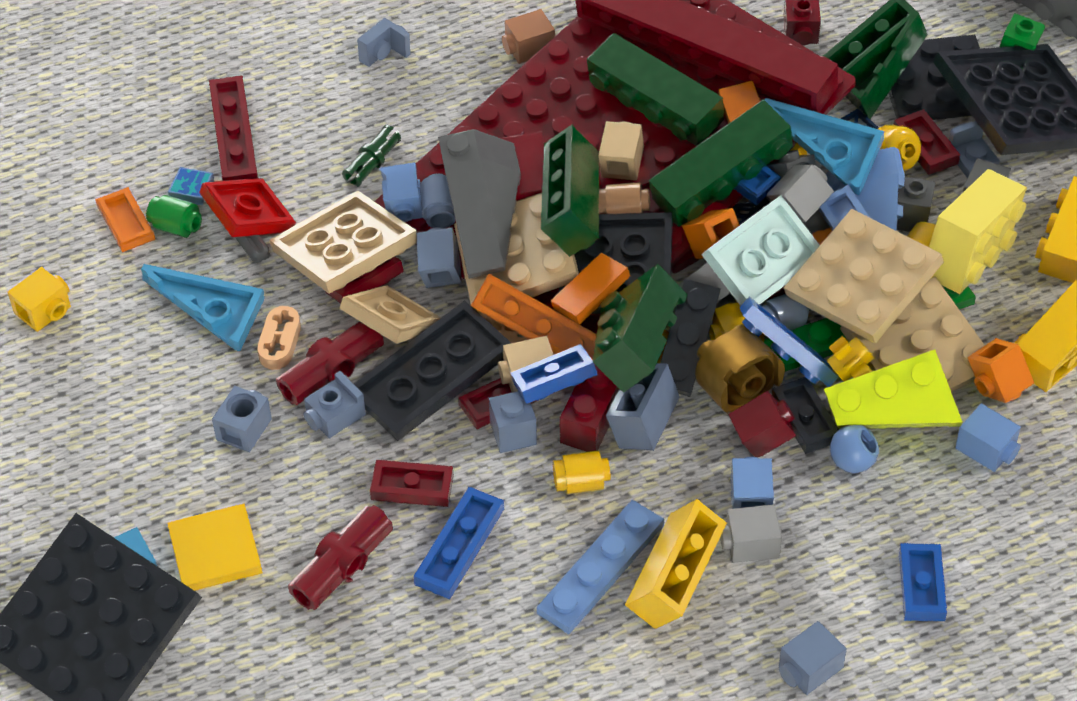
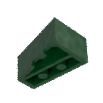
M889 0L823 56L837 63L839 68L855 77V87L845 97L871 119L928 34L919 12L906 0Z
M659 264L655 265L621 292L614 291L610 293L601 303L592 362L623 393L653 372L667 342L666 338L662 335L666 325L671 327L675 324L677 316L673 313L676 305L684 303L688 295Z

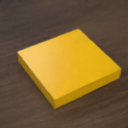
M245 503L167 522L181 582L194 591L263 573Z

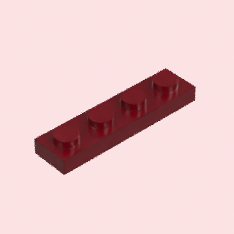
M243 76L209 80L223 181L257 179L258 173Z

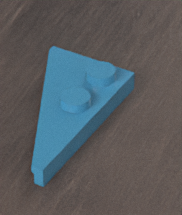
M765 98V101L791 126L792 139L809 154H814L815 159L845 186L849 185L854 194L860 195L884 140V131Z
M143 264L141 268L143 281L231 348L241 351L264 302L263 289Z

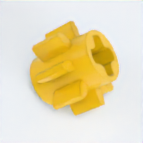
M841 336L829 346L834 355L827 362L844 382L851 377L856 378L873 372L867 364L874 359V356L857 336L850 342Z

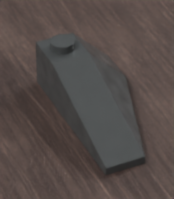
M475 129L440 136L438 140L468 278L505 271L511 238L512 217L516 209V193L521 179L514 143Z

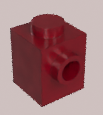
M785 0L783 12L784 34L803 46L819 44L821 25L819 0Z
M769 391L728 414L742 444L754 457L764 456L796 437L790 424L791 421L795 420L792 411L784 400L777 402Z

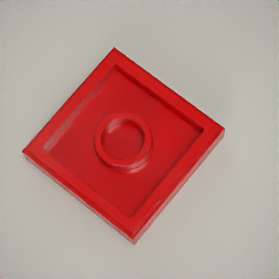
M263 178L202 183L199 191L200 195L231 237L283 233L296 224V221Z

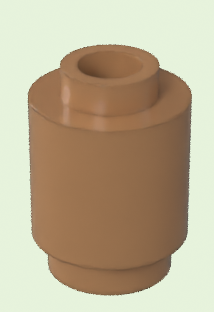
M641 182L606 185L605 189H599V214L644 213V211H650L649 189L642 190Z

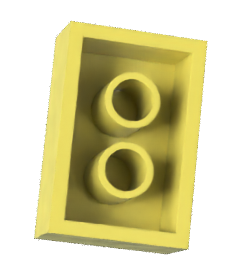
M987 169L937 218L929 248L941 253L944 263L931 278L936 277L942 286L958 294L970 283L975 285L982 276L984 269L987 266L992 268L998 260L1000 253L1003 250L1008 251L1012 247L1017 236V232L1013 230L1015 223L1020 220L1026 209V203L1023 202L1027 187L990 169Z

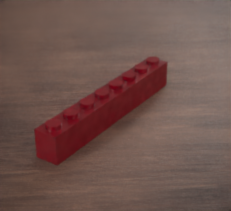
M575 0L577 17L739 84L753 81L756 91L796 107L820 113L838 87V64L832 62L827 57L807 52L794 44H788L770 37L765 32L755 31L739 24L735 20L713 14L703 7H696L681 0Z

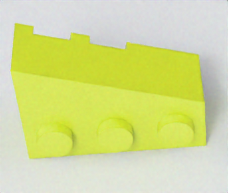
M935 349L824 389L832 415L839 429L848 425H863L867 429L960 427L963 423Z

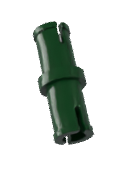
M384 125L370 143H365L360 147L359 155L342 171V176L346 181L356 172L358 174L350 183L359 187L375 167L380 168L384 164V157L401 141V135L397 130L389 139H386L394 127Z

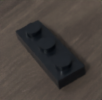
M684 279L682 289L688 295L685 302L678 304L676 307L675 315L677 320L670 328L661 363L668 364L678 393L691 397L696 380V366L700 359L697 356V351L707 341L721 288Z

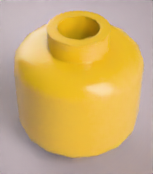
M884 125L878 128V130L884 131V140L879 150L890 147L899 149L904 172L911 169L917 163L921 153V143L918 135L912 129L904 126Z

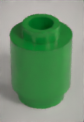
M168 195L153 197L146 210V219L155 229L188 238L191 233L197 232L202 223V215L197 204Z

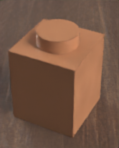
M542 9L505 20V35L502 36L503 48L507 55L513 54L518 64L527 62L555 37V29Z

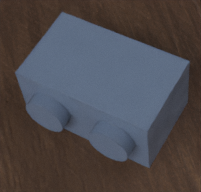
M657 363L652 373L623 393L620 389L618 390L606 417L619 449L654 451L680 398L668 364Z

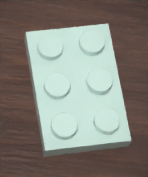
M780 195L701 255L741 306L749 296L758 304H761L785 286L820 245L782 195Z

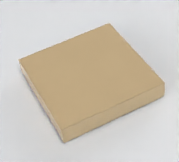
M388 285L345 296L339 308L396 344L414 339L441 318Z

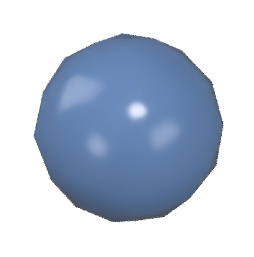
M863 425L841 427L834 434L830 444L831 458L836 466L845 472L854 474L867 471L875 464L878 457V442L873 433Z

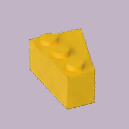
M1077 279L1036 324L1015 341V344H1019L1034 384L1044 392L1051 389L1077 366Z

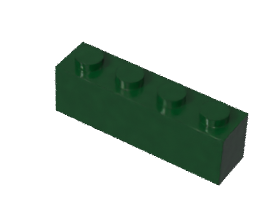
M615 33L587 58L589 80L595 88L600 91H607L615 96L624 106L633 107L643 113L652 123H659L671 130L680 140H687L698 146L724 121L723 97Z
M763 99L651 178L649 185L652 199L664 212H672L673 222L678 227L687 221L698 218L704 209L712 203L725 199L738 185L739 181L753 179L771 161L784 157L793 146L791 126Z
M570 125L544 143L541 230L569 257L581 249L589 248L599 238V151L573 125Z

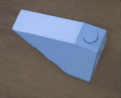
M890 147L879 150L861 194H855L871 219L895 231L898 219L903 217V206L898 204V189L904 187L905 181L899 149ZM830 171L826 173V182L834 192L845 187Z

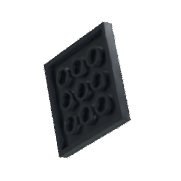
M1039 44L1035 50H1029L1022 46L938 51L933 63L1000 155L1077 148V81L1048 44Z
M75 513L0 613V663L54 701H128L202 597L172 575L78 513Z

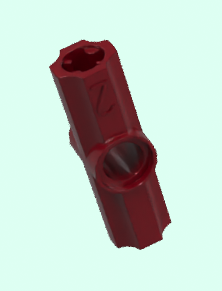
M359 321L333 340L328 337L321 338L311 345L304 360L276 378L277 387L287 401L292 405H298L306 397L335 380L334 374L339 371L345 376L350 377L357 363L384 345L383 336Z
M366 505L339 534L331 532L321 540L316 548L314 559L288 584L289 593L306 609L316 610L343 581L347 583L352 582L353 579L350 577L358 569L362 571L365 568L368 555L393 531L392 521L377 506Z

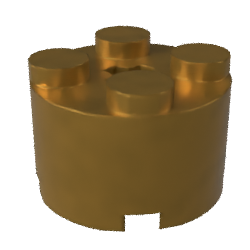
M744 324L736 326L733 330L722 334L715 340L704 342L697 351V356L700 359L695 371L696 380L727 414L766 391H770L774 384L780 386L784 378L785 368L782 360L758 336L747 329Z

